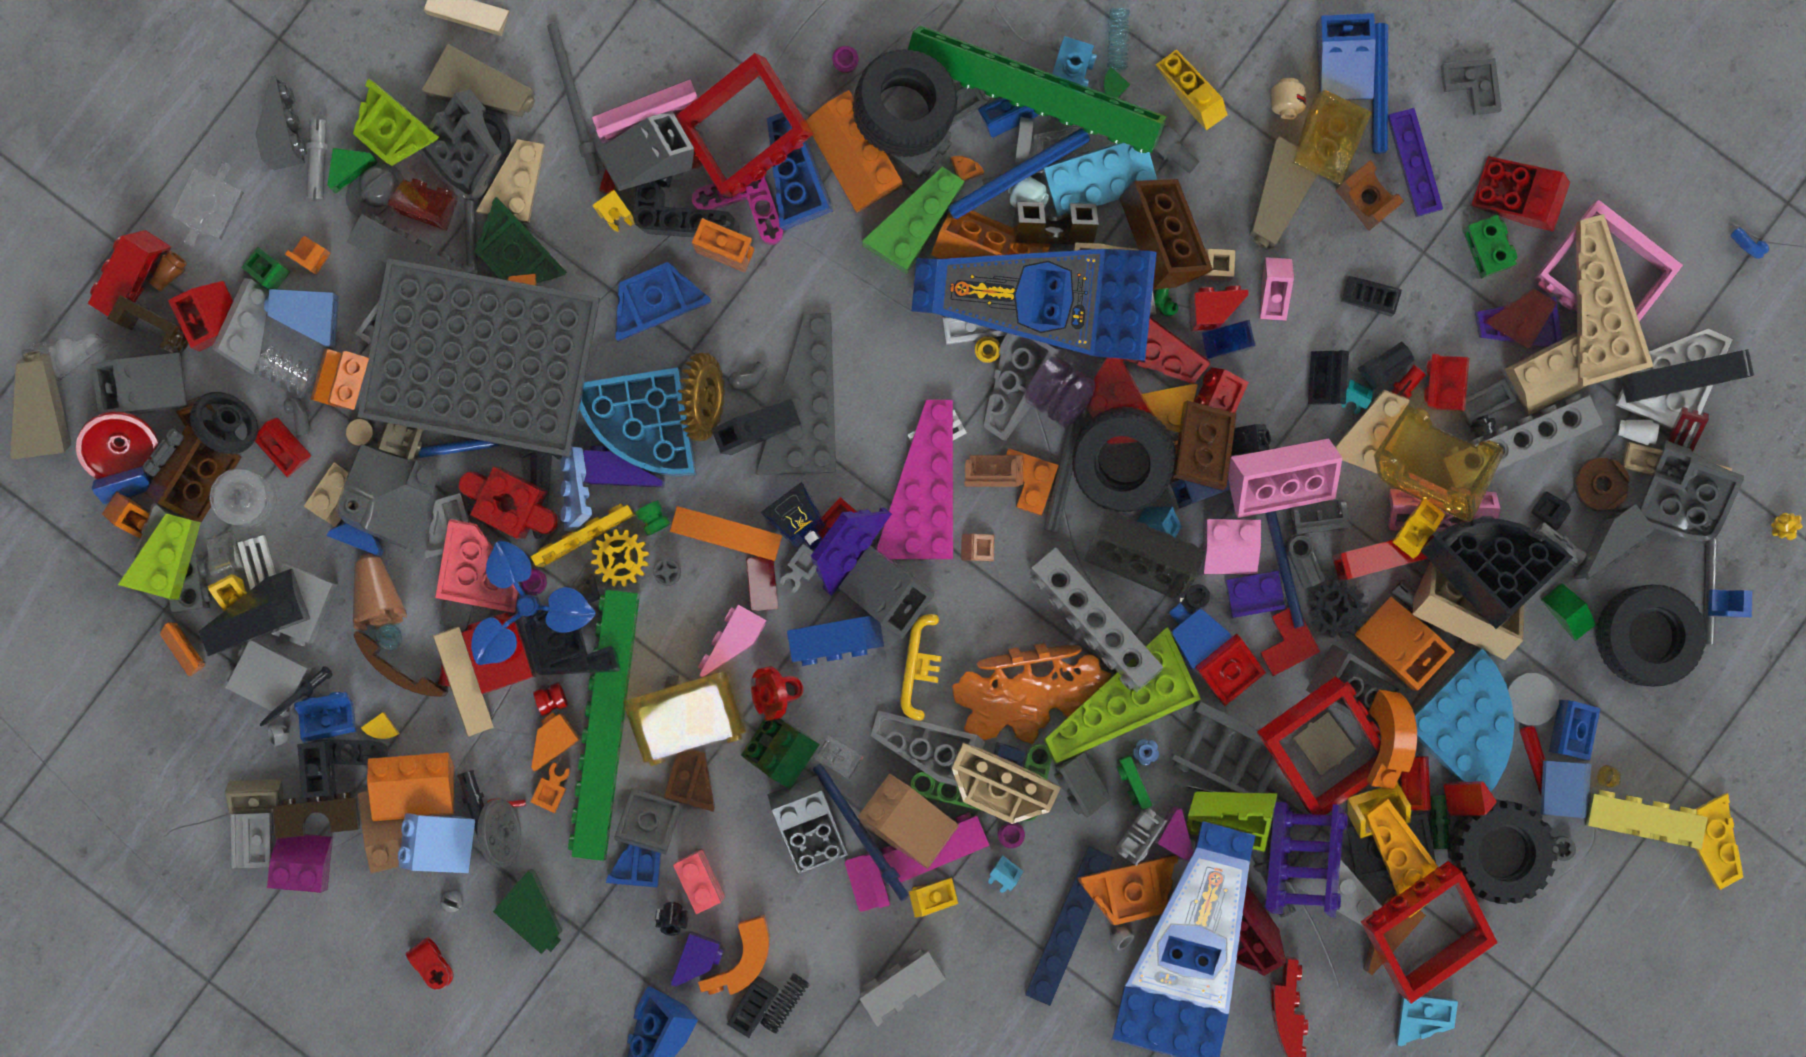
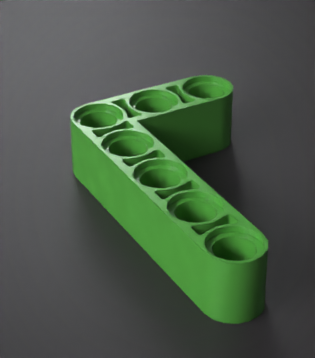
M1042 744L1032 745L1027 752L1024 768L1033 771L1045 779L1048 778L1052 761L1047 746ZM1036 749H1044L1046 751L1047 758L1041 764L1035 763L1032 759V754ZM919 771L911 779L912 789L923 797L980 810L963 802L958 786H956L955 795L946 797L941 792V788L945 783L938 782L925 772ZM920 776H926L930 779L931 785L925 791H920L915 786V781ZM1037 816L1032 817V818H1029V819H1026V820H1023V821H1031V820H1034Z

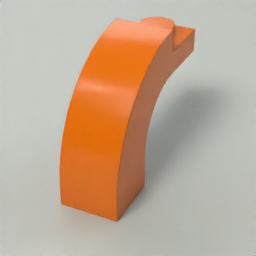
M1379 689L1369 713L1379 725L1381 746L1367 781L1371 786L1394 789L1401 772H1410L1417 746V725L1412 707L1401 693Z
M765 915L738 923L743 942L741 960L728 971L701 978L698 981L701 992L708 991L709 995L723 991V986L727 985L729 994L732 995L743 990L755 980L766 962L770 947V933Z

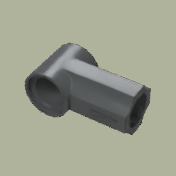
M1291 536L1288 538L1284 545L1286 554L1290 557L1302 588L1306 589L1324 581L1325 578L1313 552L1311 540L1306 536ZM1297 540L1304 544V551L1300 555L1295 554L1293 551V544Z

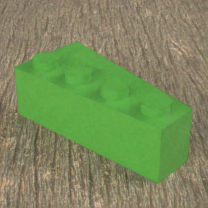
M941 167L862 241V246L907 274L948 212L949 205L953 204L963 189L964 180Z

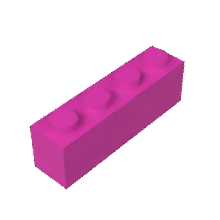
M970 812L955 818L959 827L928 869L891 845L881 848L882 855L890 867L896 869L900 875L899 880L903 882L990 845L977 814L971 816Z

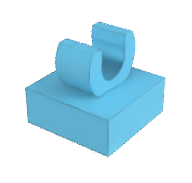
M1002 855L989 874L991 877L988 883L992 884L994 880H997L1002 884L1001 893L1007 889L1011 891L1018 883L1024 871Z

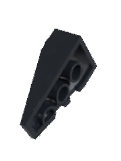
M293 569L265 578L199 630L207 656L220 653L310 619Z

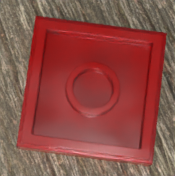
M1237 633L1195 667L1224 706L1266 674Z

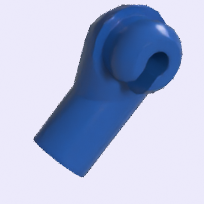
M1741 227L1737 228L1730 236L1744 251L1755 259L1763 258L1764 254L1769 252V246L1765 241H1758L1756 244Z

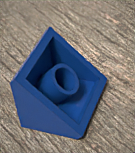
M1559 700L1549 752L1590 760L1601 708L1571 700Z

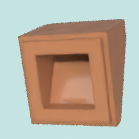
M963 534L961 540V560L994 561V535Z

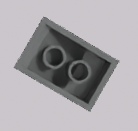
M1332 644L1306 691L1312 693L1336 676L1344 684L1346 682L1351 684L1356 692V695L1353 696L1356 702L1360 701L1369 713L1379 689L1402 694L1406 687L1351 653ZM1342 697L1331 704V706L1354 718ZM1369 713L1366 716L1369 722L1372 721L1380 731L1377 721Z

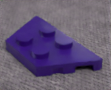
M882 507L879 509V512L871 513L868 509L860 510L856 513L852 511L841 513L811 554L818 577L823 580L824 585L822 587L829 595L832 596L892 515L886 508Z

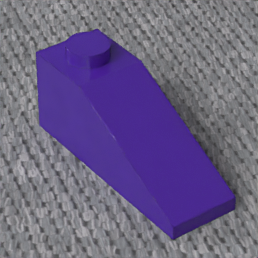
M591 446L590 450L583 451L586 469L584 484L661 488L665 486L664 481L607 451L605 446Z

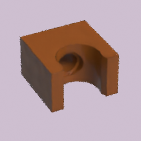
M1371 160L1346 179L1336 190L1369 231L1404 202L1399 194L1392 195L1381 185L1374 172L1377 168ZM1362 193H1370L1373 197V204L1363 202Z

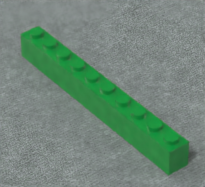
M921 25L912 32L908 50L923 52L925 55L935 58L937 62H940L946 68L952 79L959 81L963 87L969 89L978 88L990 97L1008 99L1010 104L1017 107L1026 106L1032 108L1036 114L1041 116L1051 115L1058 118V121L1062 124H1075L1083 127V130L1089 134H1102L1107 136L1109 141L1117 144L1126 143L1133 146L1132 148L1140 153H1152L1158 144L1167 116Z
M606 590L605 595L600 596L599 610L603 611L602 621H597L595 636L600 637L599 646L594 648L593 652L612 645L615 648L621 670L618 672L591 674L589 679V690H593L592 701H587L585 717H589L588 728L584 727L582 743L586 744L585 754H580L578 770H583L582 779L577 781L575 788V797H579L578 808L574 807L572 812V823L576 824L575 834H570L568 850H572V857L599 861L607 859L640 594Z

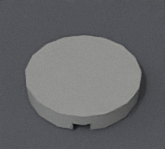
M1524 673L1515 677L1508 684L1507 688L1512 701L1513 715L1516 722L1527 726L1541 725L1548 722L1555 715L1559 705V693L1555 684L1548 677L1539 673Z

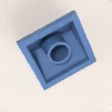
M1543 760L1540 814L1577 818L1588 817L1591 763Z

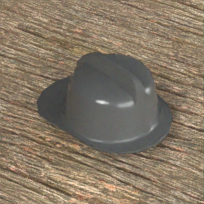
M387 163L376 164L356 178L347 189L346 204L349 210L357 217L363 214L370 218L372 214L375 216L380 214L402 195L405 187L404 177L395 166Z

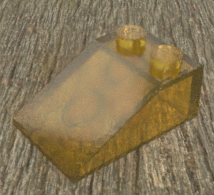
M1327 90L1315 95L1305 118L1293 163L1338 185H1342L1372 112Z

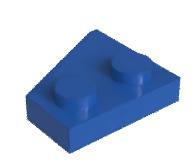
M628 844L608 875L606 883L658 887L661 853Z

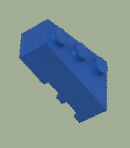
M873 616L787 630L792 662L801 661L802 666L817 664V658L826 657L827 662L843 659L842 654L851 652L852 657L868 655L867 649L884 647L880 622Z

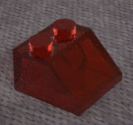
M412 178L411 182L403 179L390 197L387 205L397 214L447 231L458 202L452 197V192L437 187L436 191L427 188V183Z

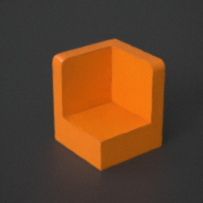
M306 236L301 238L293 252L287 250L285 253L286 256L317 275L331 254Z

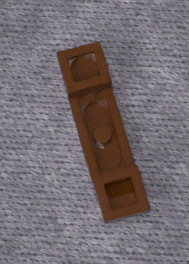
M356 631L353 636L365 658L388 680L406 690L421 695L435 697L447 695L448 691L428 677H422L416 683L378 656V653L383 648L380 643L363 631Z

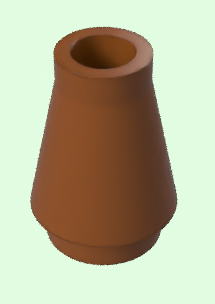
M169 251L167 255L163 254L149 283L157 290L163 291L167 285L185 272L186 261L173 251Z

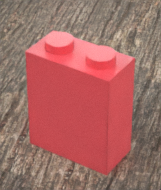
M703 849L683 857L673 864L696 914L723 901L725 895Z

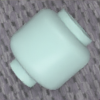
M1030 176L1008 189L1010 204L1015 208L1017 202H1044L1045 207L1049 199L1046 186Z

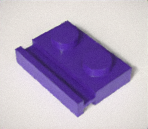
M1279 571L1225 580L1232 618L1286 609Z

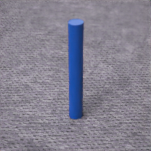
M473 439L421 447L419 457L424 458L499 447V444Z

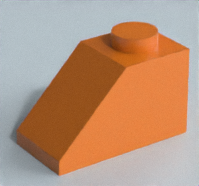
M116 491L102 515L113 525L141 539V531L144 523H147L151 511Z
M553 712L541 721L543 726L537 729L531 765L533 771H538L581 740L563 713L556 716Z

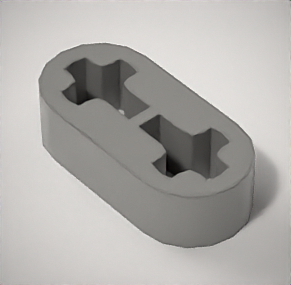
M1020 117L1015 167L1029 159L1033 118Z

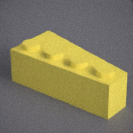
M1599 790L1598 795L1591 794L1588 817L1585 823L1587 826L1702 849L1708 817L1696 815V809L1681 806L1680 811L1670 810V804L1653 801L1652 806L1642 804L1643 798L1626 795L1625 800L1616 799L1614 792Z

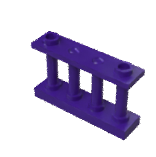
M1276 802L1265 908L1272 914H1283V907H1286L1287 904L1324 906V912L1328 916L1336 917V910H1339L1341 907V895L1338 893L1343 829H1346L1348 824L1347 814L1339 805L1333 804L1332 815L1295 814L1287 803ZM1294 824L1331 826L1330 842L1292 840L1290 828ZM1292 851L1329 853L1328 868L1291 867L1287 864L1288 853ZM1290 877L1327 879L1325 895L1287 893V890H1285L1286 880H1289Z

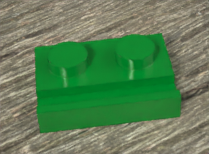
M1126 755L1119 758L1120 765L1116 766L1121 780L1128 781L1131 790L1127 791L1132 805L1138 804L1142 810L1153 806L1131 756Z

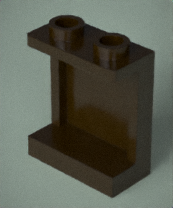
M121 295L107 318L129 330H133L138 319L141 318L165 331L166 335L159 347L171 353L183 352L189 345L180 326Z

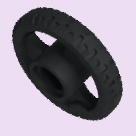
M225 392L204 394L197 399L190 411V423L193 431H195L194 433L203 444L219 453L238 454L244 452L252 446L258 435V423L255 415H253L254 413L245 402L234 397V395L226 394ZM208 404H222L215 413L206 407ZM242 420H244L247 428V436L244 440L239 439L235 434Z

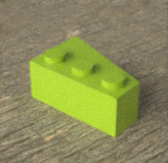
M165 514L118 585L168 599L179 600L201 522Z
M1195 792L1188 814V833L1198 836L1200 825L1204 821L1256 835L1253 849L1265 852L1277 793Z

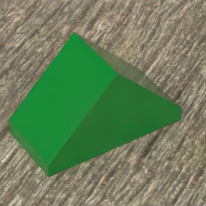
M333 148L327 185L333 192L338 193L367 169L376 165L378 161L371 153Z
M259 247L254 250L242 266L247 273L268 289L277 290L290 274L288 269Z
M1563 583L1541 599L1574 641H1577L1596 625L1586 602Z

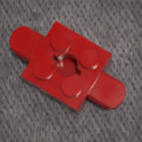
M493 467L489 477L478 472H467L460 478L459 490L476 501L470 515L516 539H526L530 529L540 534H550L557 528L559 522L557 514L542 506L549 491L501 467Z

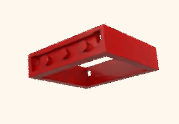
M756 53L752 54L676 115L695 153L720 194L731 198L739 192L744 193L749 184L762 179L766 175L767 170L774 165L784 162L790 152L803 147V142L813 135L810 127L767 59ZM760 76L789 121L792 129L730 178L726 179L695 127Z
M1336 676L1257 731V734L1305 809L1310 814L1315 815L1328 814L1332 811L1333 804H1342L1349 797L1370 784L1367 778L1378 757L1381 741L1378 738L1381 732L1372 721L1369 722L1366 716L1369 713L1360 701L1356 702L1353 696L1356 695L1354 688L1349 682L1344 684ZM1342 697L1377 755L1315 799L1279 741Z
M1449 861L1437 867L1421 880L1416 881L1407 890L1393 897L1391 901L1378 910L1373 911L1371 915L1361 921L1396 990L1410 1004L1498 943L1462 871ZM1455 885L1476 927L1405 976L1383 934Z

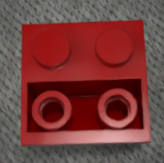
M224 281L192 288L168 300L190 347L198 352L214 344L234 301Z
M1227 286L1223 291H1214V287L1199 288L1198 292H1195L1189 299L1191 331L1217 330L1249 295L1248 289L1241 290V286Z

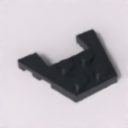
M593 575L587 576L583 579L585 582L575 588L584 596L588 603L600 600L596 579ZM542 610L524 624L536 672L539 675L618 672L621 670L615 648L612 645L587 654L581 628L564 633L552 630L546 624L548 611Z

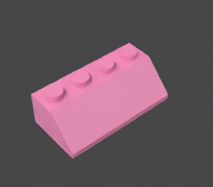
M1324 439L1231 457L1228 480L1236 516L1241 518L1336 499L1342 456L1330 439Z

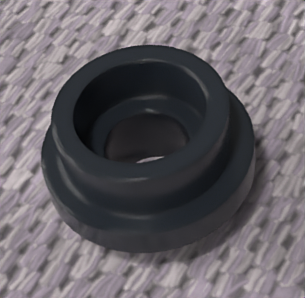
M1483 415L1474 419L1473 425L1469 429L1471 432H1474L1475 437H1482L1496 430L1494 425L1496 420L1495 418H1489L1488 415Z

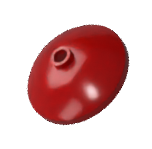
M107 412L93 417L81 428L76 441V454L86 472L92 477L100 479L142 467L148 459H152L151 454L159 445V441L153 429L142 419L124 412ZM116 438H122L124 441L118 442Z

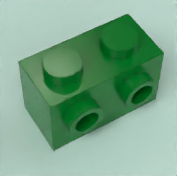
M1498 215L1473 223L1463 229L1481 279L1510 269L1517 264L1515 261L1517 259L1516 250L1512 244L1509 245L1506 237L1508 234L1506 224L1503 220L1499 219Z

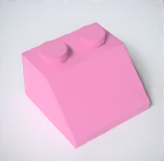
M1205 520L1203 574L1257 575L1261 549V520Z

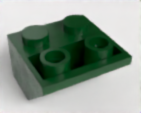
M782 718L768 721L764 719L741 756L771 779L791 789L820 744Z

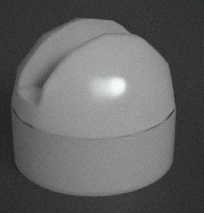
M275 724L267 727L268 739L273 747L282 745L289 739V733H284L287 730L286 726Z
M457 891L446 892L441 897V907L449 913L458 911L463 905L462 895ZM445 898L456 902L457 906L445 903Z
M1119 926L1116 927V933L1111 932L1110 939L1117 950H1122L1133 941L1134 935L1126 927Z

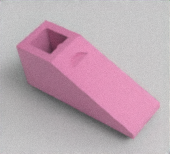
M740 605L736 609L731 607L724 620L728 623L723 633L718 631L711 645L715 646L711 655L705 654L698 666L702 670L700 676H707L754 645L767 620Z

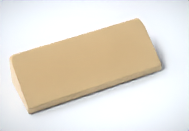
M427 0L424 7V12L427 15L499 36L503 34L509 15V10L475 0Z

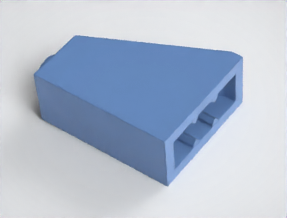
M269 289V296H266L264 301L265 312H268L267 316L330 349H335L339 296L330 292Z

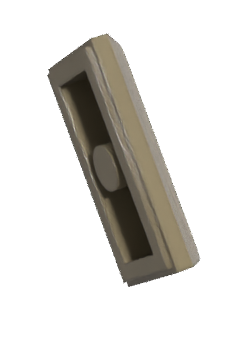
M282 780L229 781L225 790L229 814L273 812V806L280 805L279 800L283 799Z

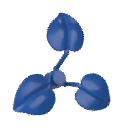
M498 541L495 543L487 560L486 574L489 581L499 588H508L514 584V587L521 596L516 602L518 613L503 625L496 618H487L477 625L471 643L474 660L478 665L500 663L510 658L516 650L517 639L514 632L506 628L522 616H534L539 610L548 611L546 615L547 626L554 631L564 633L585 626L594 618L596 612L581 593L568 587L559 588L554 591L549 597V606L540 605L539 600L535 596L526 595L518 582L526 581L530 578L532 572L530 559L514 544Z

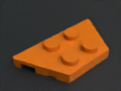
M1173 854L1140 862L1137 866L1131 864L1078 877V881L1112 925L1160 915L1168 902L1167 895L1172 887L1173 880L1171 877L1174 865L1178 862V855Z

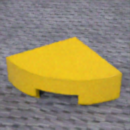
M382 712L361 727L366 734L377 739L392 738L400 734L385 712Z

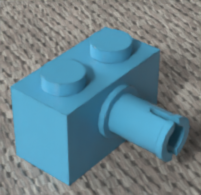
M1064 36L1052 74L1087 87L1089 80L1084 77L1087 69H1093L1097 56L1092 53L1094 45Z

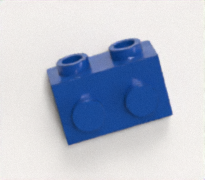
M333 692L328 696L319 698L308 697L294 703V708L299 715L300 738L303 742L356 732L354 704L346 692Z

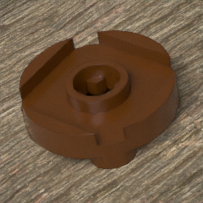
M1595 458L1587 461L1580 467L1573 480L1575 492L1579 500L1586 507L1594 511L1611 510L1621 505L1627 498L1628 483H1630L1628 472L1624 466L1616 460L1607 458ZM1598 478L1601 480L1607 479L1606 491L1597 489L1596 485L1598 483L1596 480Z

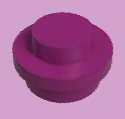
M841 46L833 53L832 61L838 71L848 73L857 67L859 57L854 48Z
M532 569L530 578L520 582V586L525 593L538 595L545 590L547 578L541 570Z
M1006 822L1000 827L998 838L1003 846L1017 848L1023 843L1025 832L1023 827L1017 822L1013 824Z

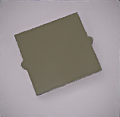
M1326 712L1313 723L1308 722V727L1293 737L1294 741L1320 775H1323L1335 765H1341V761L1356 750L1329 712Z

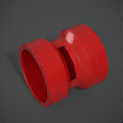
M559 682L550 685L549 689L533 691L536 705L542 716L550 714L553 709L568 707L566 696Z

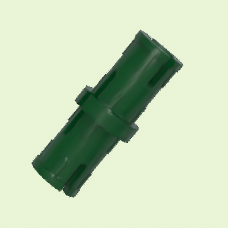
M1430 796L1431 820H1429V825H1432L1433 849H1451L1448 824L1451 823L1447 817L1446 796Z

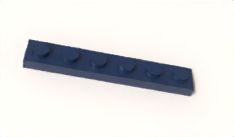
M1088 846L1026 990V996L1046 1005H1051L1094 905L1093 899L1080 884L1078 877L1109 870L1114 857Z

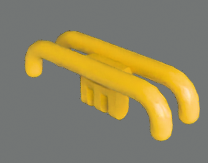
M925 614L918 617L910 631L900 704L904 714L916 721L923 720L925 714L922 710L915 709L911 705L914 679L938 683L939 679L936 676H928L929 671L940 672V667L931 666L930 660L941 662L942 656L918 653L922 628L926 625H937L939 623V617L935 614Z

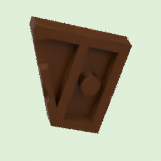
M679 746L664 798L714 812L715 804L706 753Z

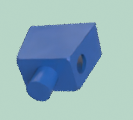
M1180 602L1168 612L1178 624L1170 632L1190 669H1194L1233 637L1201 608L1196 609L1190 614Z

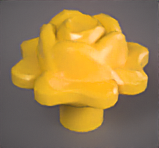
M1782 513L1771 524L1773 529L1772 535L1779 536L1781 539L1784 537L1788 540L1795 539L1797 537V530L1803 527L1801 516H1795L1793 513Z

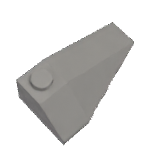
M882 711L877 712L871 737L938 782L957 786L951 767L962 743L983 749L985 744L983 739L974 734Z

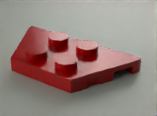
M1107 358L1081 398L1092 418L1105 410L1116 407L1139 408V410H1145L1147 413L1149 412L1152 416H1155L1123 361L1118 358ZM1126 436L1113 437L1107 441L1108 444L1138 442Z

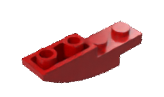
M1285 956L1286 963L1283 965L1282 983L1271 982V1008L1274 1026L1286 1057H1306V1046L1302 1045L1303 1035L1307 1036L1309 1022L1308 1019H1305V1015L1302 1012L1295 1011V1007L1298 1008L1300 1004V992L1296 991L1297 980L1301 981L1302 964H1298L1299 960L1295 957Z

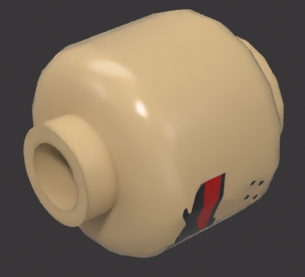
M1295 78L1278 80L1277 84L1271 89V109L1273 112L1281 115L1282 119H1294L1297 117V114L1305 110L1306 89L1304 85Z

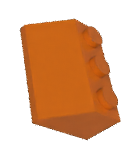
M449 752L368 759L367 786L372 820L404 819L406 813L425 816L454 815L455 766Z

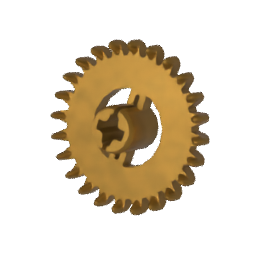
M696 353L690 357L692 361L686 362V365L690 366L691 369L682 370L683 373L688 374L689 379L679 380L685 383L686 386L678 390L679 393H682V400L677 401V403L683 404L686 408L683 411H679L678 414L687 415L685 420L680 421L683 425H689L683 428V431L688 433L687 437L694 441H706L713 436L711 429L718 426L721 421L720 415L723 414L722 406L725 401L723 399L725 395V390L723 389L724 380L722 379L723 374L722 370H720V365L714 356L709 353Z

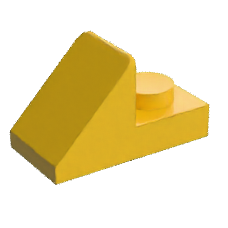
M233 574L208 586V590L223 611L246 594L243 579Z
M952 878L915 886L911 891H908L915 918L923 917L958 904Z

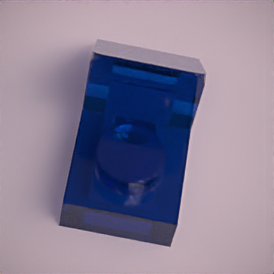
M1250 320L1202 333L1207 359L1234 352L1247 351L1256 346Z

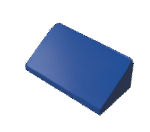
M1005 98L997 99L978 109L992 138L1019 126L1020 117L1034 119L1038 116L1033 111L1034 109L1026 106H1014Z
M142 467L93 480L92 491L103 504H107L111 501L116 491L126 497L145 493L152 480Z

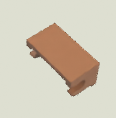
M970 455V458L965 461V487H1017L1023 485V455Z

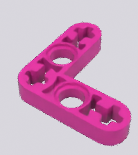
M765 177L761 179L762 182L758 183L757 189L747 186L745 194L739 192L733 198H725L717 189L721 202L716 203V198L708 200V206H703L702 203L697 204V201L700 200L701 194L705 193L706 197L714 195L712 190L717 188L714 183L698 188L692 195V203L695 209L716 210L747 199L762 241L768 245H776L783 238V229L779 227V217ZM762 200L770 204L769 212L763 215L758 214L755 210L756 204ZM775 216V219H771L770 222L773 229L779 230L775 233L776 238L771 239L769 235L764 236V233L767 232V226L765 222L759 224V220H767Z

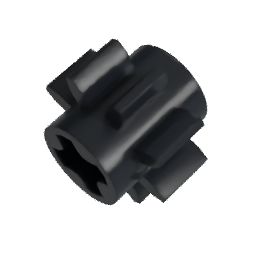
M667 902L663 905V909H656L655 927L660 928V931L665 935H678L681 928L687 929L688 911L683 910L682 905L679 903Z

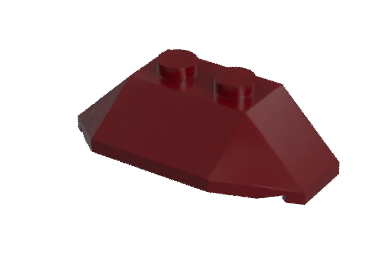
M1247 885L1236 963L1248 969L1258 971L1259 974L1265 976L1285 965L1286 958L1279 928Z

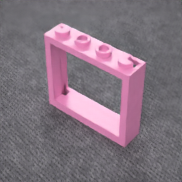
M1598 200L1589 207L1580 220L1604 214L1609 231L1663 272L1635 308L1638 320L1640 321L1683 265ZM1575 225L1534 279L1539 282L1538 286L1549 294L1554 293L1559 297V302L1565 308L1577 311V296L1549 275L1575 242Z

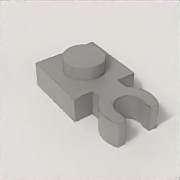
M802 544L788 563V566L793 571L785 574L780 580V583L783 585L786 580L793 579L795 581V586L791 590L793 593L799 590L802 577L810 581L816 572V566L811 559V554L814 551Z

